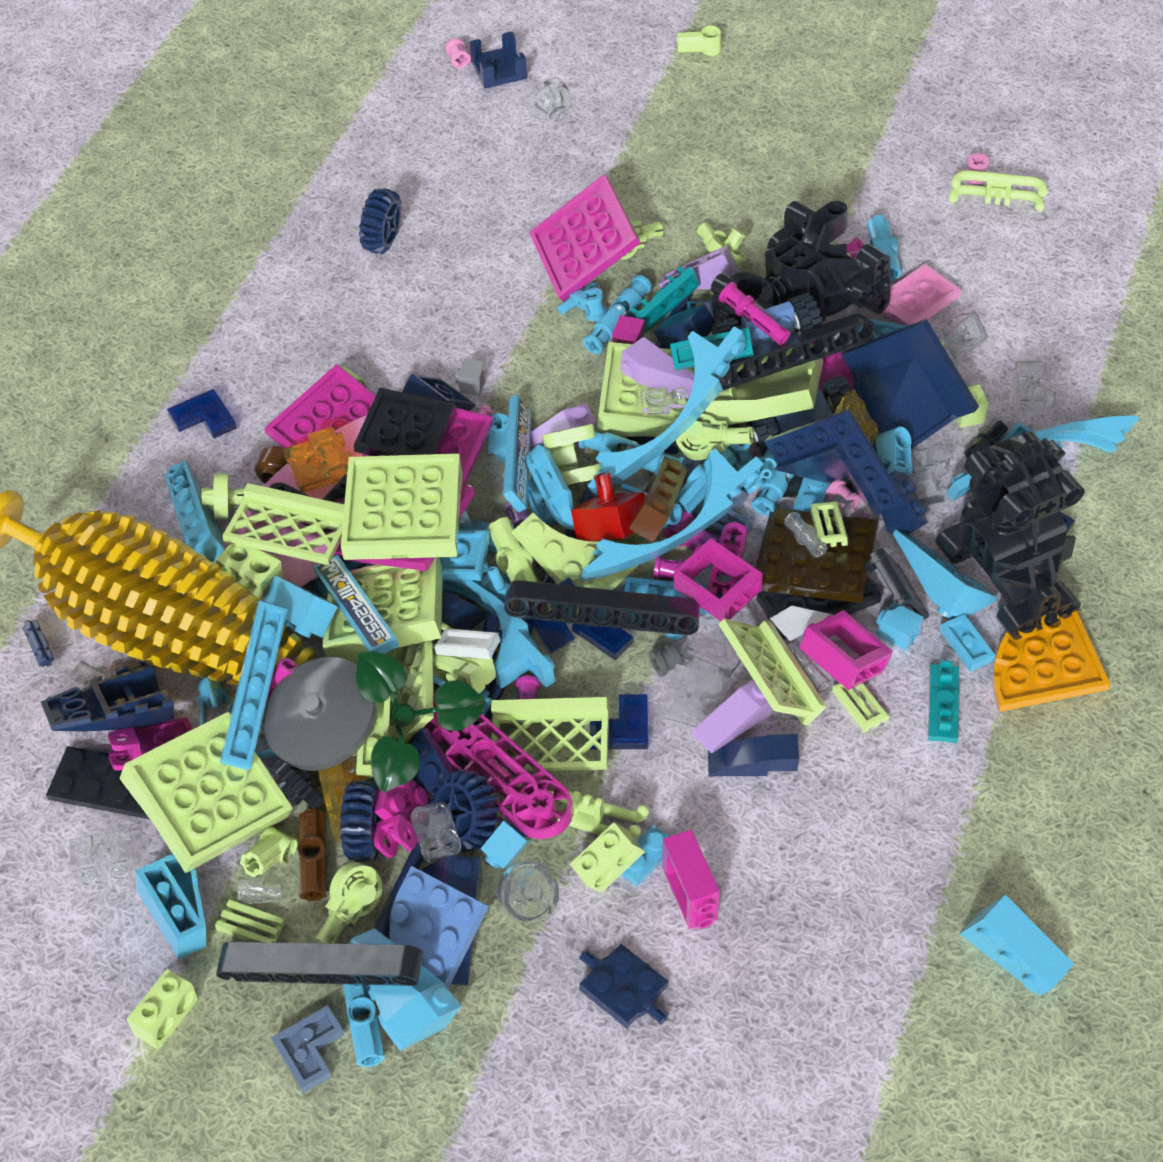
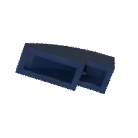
M798 734L752 737L729 742L713 753L708 750V776H767L768 771H798Z

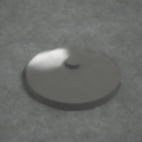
M337 657L314 659L296 667L294 672L285 676L276 686L265 708L264 733L270 748L285 763L294 768L308 771L331 768L351 757L368 739L377 719L378 703L369 702L360 695L355 679L356 664Z

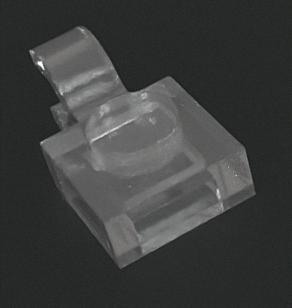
M667 387L641 389L640 398L643 415L670 414V408H685L686 398H688L687 389L685 387H678L670 393L667 392Z

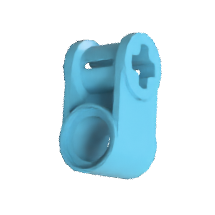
M496 413L491 415L493 417V425L487 436L490 464L505 463L508 417L504 414Z
M897 427L877 435L875 441L877 455L883 465L888 468V473L891 475L898 471L905 476H911L913 465L911 458V436L908 430L904 427Z

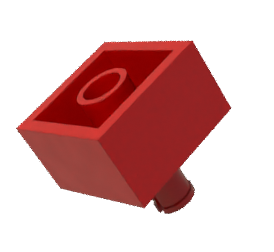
M610 472L594 475L598 496L571 510L576 538L583 541L624 539L634 533L629 527L645 498V493L643 491L614 494Z

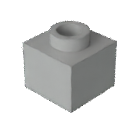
M464 358L462 367L457 368L455 382L459 384L460 393L480 396L485 380L484 361Z

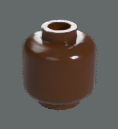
M265 447L257 459L255 473L266 484L281 468L292 460V457L282 447Z

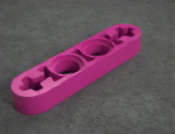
M737 522L728 523L724 526L719 541L720 545L741 559L743 558L747 537L745 526ZM733 534H737L735 544L730 543ZM713 565L707 591L716 597L718 592L724 596L737 583V580ZM720 575H727L731 580L727 583H721L716 578Z

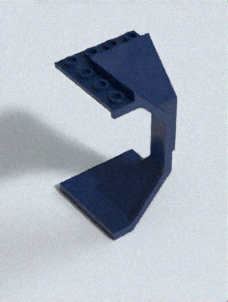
M927 319L875 338L869 343L845 350L842 357L853 374V395L858 406L859 419L855 420L848 409L776 436L770 435L764 442L778 462V465L773 470L824 483L847 477L862 501L877 517L883 510L904 504L908 499L906 493L901 494L888 473V468L883 465L877 455L875 444L877 435L897 427H904L910 433L911 449H913L951 421L974 413L979 408V405Z

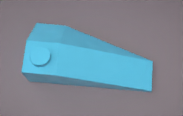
M899 530L894 531L895 539L929 598L939 606L937 611L951 619L953 616L959 617L965 614L968 618L997 600L998 597L981 583L957 572L959 570L958 567L937 557L938 554L918 539Z
M375 928L350 940V944L395 945ZM422 965L417 985H370L371 988L368 991L371 1000H376L380 1014L378 1018L381 1026L400 1051L445 1029L461 1007L445 984Z

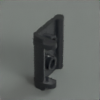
M883 548L870 554L871 559L864 565V568L868 573L878 569L893 595L886 603L888 610H894L899 606L910 604L915 613L923 616V620L927 619L929 614L900 565Z

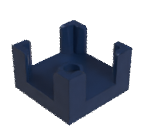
M512 31L503 33L502 48L482 53L480 39L469 41L471 63L484 89L527 79L526 57L524 53H520V57H518L516 53V38Z

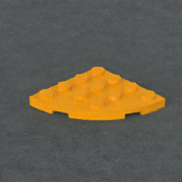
M1077 611L1072 612L1071 617L1066 619L1060 618L1057 615L1059 622L1050 626L1045 624L1044 618L1046 615L1041 618L1043 629L1037 631V628H1034L1030 633L1017 631L1022 635V638L1014 640L1008 632L1005 634L1000 643L993 669V691L999 712L1109 689V679Z

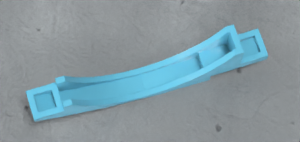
M734 326L719 347L692 331L688 339L694 355L695 374L692 391L685 408L675 422L654 440L626 451L600 452L596 457V460L601 463V469L597 474L610 472L612 485L615 487L657 458L690 428L723 390L718 378H723L726 375L730 362L735 356H740L745 349L746 339L743 331ZM593 478L588 487L595 496H598L595 479Z
M1137 415L1112 416L1070 422L1035 432V434L1041 441L1047 438L1048 441L1054 440L1055 442H1079L1111 453L1117 449L1114 443L1119 444L1125 440L1123 435L1130 432L1140 419ZM961 473L952 479V485L946 493L952 502L971 492L969 483L972 477L969 474Z
M716 449L712 450L704 462L706 494L700 514L687 528L668 539L651 544L628 545L602 539L596 545L598 549L593 552L596 559L584 568L580 579L583 582L607 577L651 561L691 540L728 513L733 504L732 501L742 492L740 489L745 484L750 487L760 478L759 471L763 463L756 456L737 472Z
M443 580L442 592L456 594L475 602L491 615L500 628L501 646L494 667L497 677L496 683L501 689L527 671H530L546 688L555 682L553 672L555 665L547 654L542 655L538 651L535 642L530 638L526 622L521 618L508 615L504 610V603L472 580Z

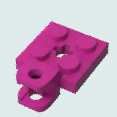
M188 717L147 726L119 729L108 733V740L112 750H114L109 753L112 768L114 770H123L125 763L193 730Z
M413 779L387 792H381L378 788L374 812L383 820L376 823L374 845L387 858L396 855L399 843L409 851L414 849L416 843L420 842L422 838L429 794Z

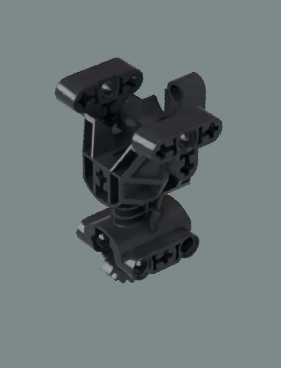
M793 201L784 212V228L776 232L769 239L768 250L765 252V278L745 272L736 273L731 277L721 273L715 277L711 284V292L714 293L711 298L713 318L717 323L734 317L738 320L739 326L741 325L742 327L741 316L736 315L735 310L726 302L722 303L719 301L720 293L731 282L736 283L737 288L746 296H752L755 304L761 310L786 303L785 301L789 298L809 293L812 295L813 301H816L817 309L819 308L821 323L825 321L826 317L846 309L851 304L859 308L865 306L874 313L880 314L886 310L890 302V256L874 246L866 244L859 250L855 260L847 255V245L845 243L829 244L844 234V231L847 229L848 208L844 202L831 201L817 211H814L798 201Z
M1026 431L1018 437H1011L987 447L985 451L975 452L965 461L964 469L972 477L969 487L975 500L969 502L962 509L960 523L943 530L935 540L936 545L952 564H957L973 557L983 568L1000 594L1008 602L998 611L996 618L1014 640L1022 638V635L1017 631L1030 633L1034 628H1037V631L1043 629L1041 618L1046 615L1044 618L1045 624L1050 626L1059 622L1057 615L1060 618L1066 619L1071 617L1072 612L1078 611L1081 606V602L1065 583H1056L1060 563L1071 559L1076 540L1075 536H1066L1067 527L1059 511L1078 503L1084 496L1085 489L1068 470H1063L1058 462L1066 454L1065 451L1054 440L1048 441L1047 438H1044L1041 441L1033 431ZM1033 567H1035L1040 574L1034 575Z

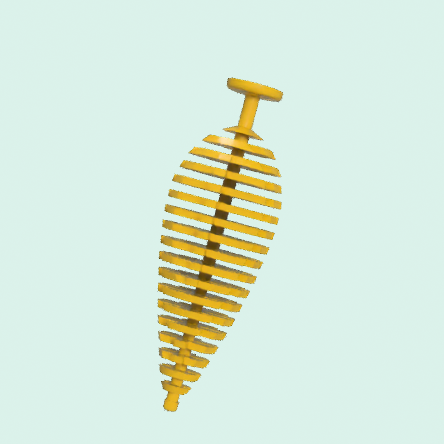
M6 490L0 494V549L12 537L35 548L33 556L34 575L37 579L43 577L42 582L38 583L39 591L41 593H48L43 596L51 611L54 610L61 621L67 619L68 627L73 630L81 628L80 632L90 639L96 637L95 641L107 647L112 645L111 649L124 654L128 653L127 656L142 661L150 660L153 665L158 667L172 668L174 672L178 673L190 672L192 676L200 678L208 676L210 680L217 682L225 681L232 674L233 678L227 683L238 685L256 607L261 599L255 594L249 595L247 588L241 583H235L233 577L227 571L223 572L218 564L210 562L204 555L197 553L188 545H183V542L171 536L166 538L168 534L162 529L150 530L152 524L146 521L134 522L136 516L130 514L121 516L118 515L119 512L100 510L75 513L63 518L61 524L54 523L44 533H41L20 522L24 505L23 498L18 492ZM285 624L274 671L282 658L293 660L297 665L296 667L316 659L317 656L310 646L302 651L303 642L295 633L289 636L290 632L286 630L287 626Z

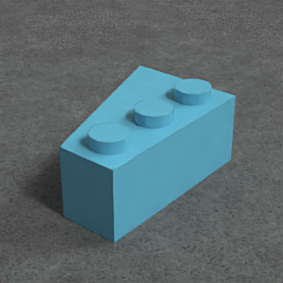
M276 575L262 600L288 609L284 624L308 638L311 637L312 633L323 638L338 607L319 595Z
M171 854L135 870L137 892L177 959H182L205 948L206 924L196 869L185 873L175 856Z
M1007 895L1002 896L982 909L960 933L962 937L1020 980L1029 991L1039 996L1052 990L1074 965Z

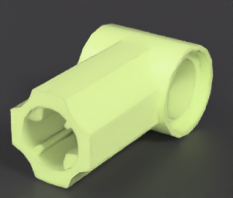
M706 26L701 32L677 33L678 53L703 52L709 56L719 54L721 52L720 29L716 26Z
M270 826L264 830L258 843L242 854L240 864L244 867L246 874L252 877L258 874L262 875L279 861L284 864L288 863L290 860L288 859L289 855L296 852L298 841Z

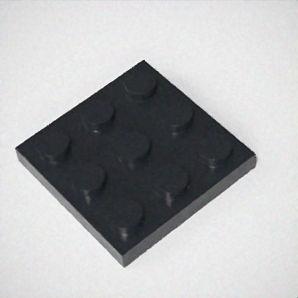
M379 388L355 440L354 452L371 456L438 454L456 411L455 403Z

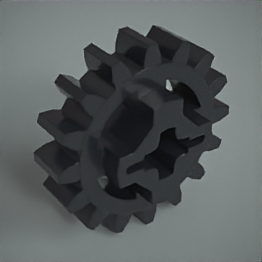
M279 757L269 765L280 777L276 781L277 786L297 805L304 800L312 809H317L325 801L314 790L319 783L305 770L290 767Z

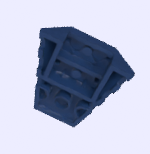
M138 659L139 665L130 669L127 665L115 669L116 675L103 680L99 676L89 680L91 686L82 690L78 687H73L41 701V706L52 731L76 732L119 730L173 720L174 704L167 690L159 688L151 661H142Z

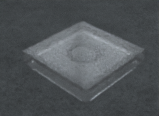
M47 603L18 608L19 648L22 658L34 656L22 628L27 620H37L52 653L78 649L77 630L68 627L67 619L61 621L55 611H51Z

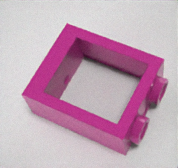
M710 538L704 545H699L685 562L682 561L676 566L673 572L674 589L685 597L694 599L702 609L719 621L723 619L730 620L762 590L763 573ZM710 563L738 581L720 599L693 581Z
M845 611L829 615L824 620L807 626L803 632L804 638L799 647L847 690L881 674L893 654L890 648ZM836 635L861 657L855 660L852 659L831 641L829 637Z
M692 829L664 838L662 869L688 929L709 927L718 919L720 891Z

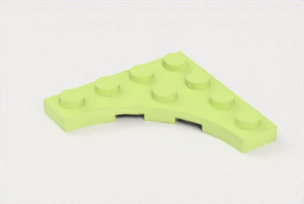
M534 513L511 532L553 580L560 585L613 590L637 567L634 566L607 577L583 582L580 579L584 568L596 559L593 552L598 549L596 545L599 542L578 540L561 534L545 524ZM636 532L624 539L610 540L615 543L628 545L657 542L656 539L654 542H651Z

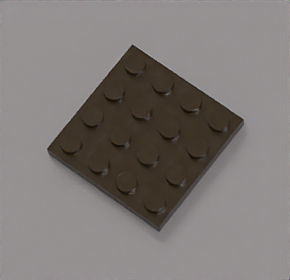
M775 508L774 512L770 511L755 569L763 573L761 591L863 604L869 575L864 565L871 559L870 554L874 550L878 520L842 516L848 538L847 545L842 546L841 542H836V546L831 547L830 543H825V548H820L811 512ZM819 513L824 535L827 536L823 515ZM829 514L834 535H836L838 530L834 515Z

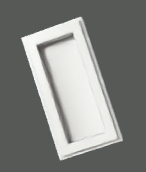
M445 629L435 645L436 654L491 659L500 642L499 634Z

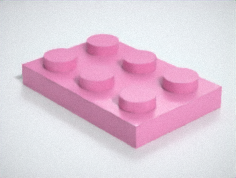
M923 264L890 287V302L882 313L896 324L909 326L924 319L928 320L958 299L961 295V289L928 265Z

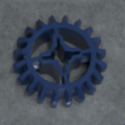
M374 189L368 195L365 206L362 208L363 212L359 224L360 243L362 248L370 251V253L384 254L387 249H390L399 233L398 230L401 226L400 221L402 218V201L399 194L391 191V189Z
M466 769L450 772L444 775V778L438 780V786L432 789L435 797L429 800L433 805V810L429 813L433 814L434 817L431 825L437 827L436 835L442 837V844H448L450 850L455 849L469 852L481 849L495 832V825L500 822V819L497 817V811L500 808L496 807L495 802L498 796L492 794L494 786L487 784V777L480 776L479 772L466 771Z
M353 781L345 789L341 806L340 839L342 840L341 847L343 853L348 860H355L356 862L372 861L380 853L374 845V833L376 823L383 819L374 812L378 793V786L374 781Z

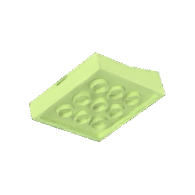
M608 342L597 432L603 434L609 432L621 437H658L679 417L689 398L638 384L630 377H627L620 370L622 351L632 344ZM660 348L672 357L671 349ZM695 368L688 369L695 374Z
M792 348L786 352V356L791 353ZM768 356L763 358L761 364L767 361ZM823 358L722 390L706 408V414L712 416L716 421L726 420L728 425L813 409ZM744 363L738 367L737 372L743 368Z
M431 454L349 457L341 539L344 560L457 557L463 476L460 455Z
M435 557L427 571L377 564L350 570L352 576L396 636L400 645L398 647L441 638L443 567L439 557ZM328 593L327 601L336 605V603ZM337 607L323 636V648L327 657L342 658L355 663L357 662V654L368 651Z
M229 712L125 763L120 776V780L154 823L185 873L288 818L293 809L256 752L254 753L252 766L249 771L219 763L231 716Z

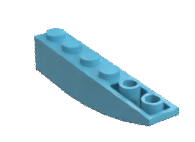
M184 460L180 464H175L169 468L164 475L186 545L197 553L204 555L210 562L216 563V558L227 548V544L223 540V533L218 521L214 520L213 510L210 509L209 505H202V487L189 463Z

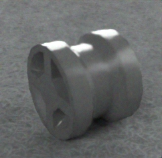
M673 643L666 644L661 650L654 649L649 652L651 664L659 677L666 676L668 671L672 669L677 671L682 668L680 654Z

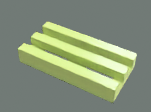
M838 501L811 504L810 511L819 547L825 548V543H830L831 547H835L836 542H841L842 546L847 545L848 538ZM828 509L833 511L838 530L836 535H834ZM818 510L822 511L827 536L824 535Z
M840 683L833 686V693L864 733L869 731V728L878 726L880 722L888 721L889 715L864 683L856 686V688L877 714L875 717L853 689L847 690Z
M230 899L228 900L226 910H223L221 913L222 918L220 921L217 920L215 924L216 930L249 942L276 943L285 925L283 918ZM234 911V912H237V913L246 915V916H248V917H251V918L260 920V921H262V922H265V923L274 925V926H276V927L274 928V927L265 925V924H263V923H260V922L251 920V919H249V918H246V917L237 915V914L232 913V912ZM228 920L233 921L235 923L244 925L254 930H258L260 932L271 935V937L267 938L258 935L256 933L228 924L227 922Z

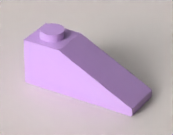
M727 245L681 266L685 270L691 267L696 272L700 286L696 289H711V284L717 275L725 273L731 277L741 271ZM677 268L662 275L659 282L660 288H664L669 284L668 275H671L673 278L680 276Z
M643 337L622 351L620 370L627 377L644 386L686 398L690 397L694 373L688 369L675 371L673 358L648 339Z
M585 403L563 410L531 432L530 451L537 444L544 445L543 434L587 424H593L594 431H596V420L588 405ZM579 441L575 442L576 447H579Z
M752 680L732 694L693 729L691 734L713 753L769 717L772 707L756 682Z

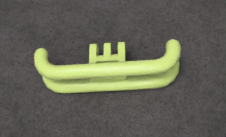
M963 170L956 173L952 178L951 186L953 189L950 191L949 201L954 203L958 200L959 195L969 194L985 196V204H990L991 198H995L994 205H1000V199H1004V206H1009L1010 199L1032 201L1035 204V209L1042 211L1045 207L1042 197L1048 194V188L1044 181L1037 177ZM961 181H984L987 184L986 186L961 185ZM1011 184L1035 187L1038 189V194L1032 191L1011 189Z
M574 791V793L569 792L574 808V815L569 826L597 835H601L609 827V825L601 823L604 815L627 822L639 823L646 820L649 814V809L645 805H640L637 811L605 803L604 799L601 798L595 800L588 794L582 796L581 792ZM567 799L557 800L569 804ZM632 825L628 831L638 840L641 829L638 825Z

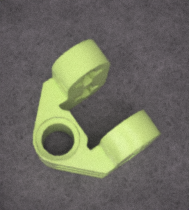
M593 424L542 435L544 445L552 452V456L567 485L592 480L593 476L601 469V463L580 467L575 445L577 441L596 437Z

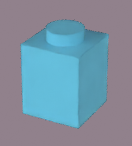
M899 606L894 610L883 609L876 621V624L879 625L877 636L907 651L921 632L923 616L904 606Z
M506 820L500 824L481 847V850L486 853L484 859L496 869L499 867L505 869L512 865L532 839L519 831L510 821Z

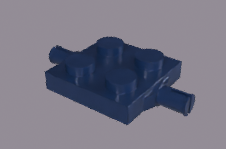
M622 944L609 956L601 960L590 952L589 949H585V952H582L579 960L588 965L592 971L580 983L579 990L627 1029L637 1018L645 1014L650 1015L660 1025L667 1020L669 1014L655 1004L658 996L668 987L669 981Z

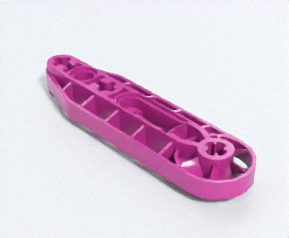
M433 691V707H438L435 702L436 692ZM439 712L433 713L434 718L424 726V729H429L432 732L431 734L437 743L443 742L449 747L448 751L444 754L455 771L463 770L454 762L461 758L467 764L466 771L479 772L480 776L487 777V784L494 786L492 794L498 792L505 798L501 804L496 800V807L500 808L499 812L519 831L530 838L546 839L560 834L569 826L574 815L571 795L565 786L484 715L481 714L476 720L481 722L477 726L472 724L460 731H448L443 729L438 723ZM491 731L499 740L493 742L486 735ZM509 747L518 756L512 759L505 751ZM497 762L501 764L507 771H505L500 765H498ZM528 764L537 773L531 776L523 768ZM491 769H493L498 775H500L501 778L498 777ZM567 799L569 803L568 808L558 811L555 800Z

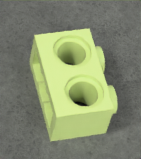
M230 543L215 560L223 572L227 571L233 577L235 583L243 584L250 594H255L261 600H263L275 575L284 579L281 561L275 555L267 554L256 548Z
M613 822L570 865L588 887L603 892L645 850L626 828Z
M166 969L127 1018L133 1034L159 1050L198 1000L192 983Z

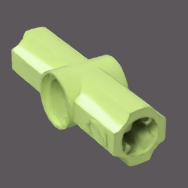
M504 517L490 523L488 530L497 549L496 561L499 570L502 573H507L511 582L515 580L538 582L531 567L533 562L532 555L511 533L515 529L512 521L508 517Z

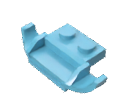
M537 444L533 450L528 452L525 458L532 477L528 480L527 501L532 512L549 527L556 520L565 528L573 531L571 490H569L552 456V452L544 447L543 444Z

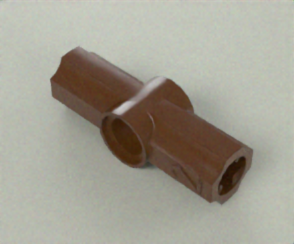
M315 808L306 809L304 812L299 813V843L297 847L299 855L300 899L309 902L320 901L322 898L327 897L326 814L324 811H319ZM311 853H318L314 857H307Z

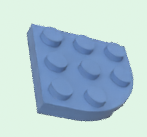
M411 866L391 909L389 924L391 941L395 945H410L423 950L421 965L440 979L449 989L489 906Z

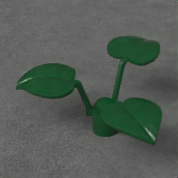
M362 652L356 656L357 668L355 679L360 695L373 703H382L390 695L392 697L389 724L394 727L393 730L397 733L398 741L391 736H384L376 742L371 753V769L375 783L381 792H387L413 779L420 767V757L417 749L411 744H403L404 736L401 727L409 726L414 721L415 716L439 712L438 723L443 729L460 731L471 726L481 716L485 707V699L469 684L453 680L442 684L436 691L435 702L438 707L414 710L407 703H397L398 696L395 691L401 689L406 683V673L399 661L380 652Z

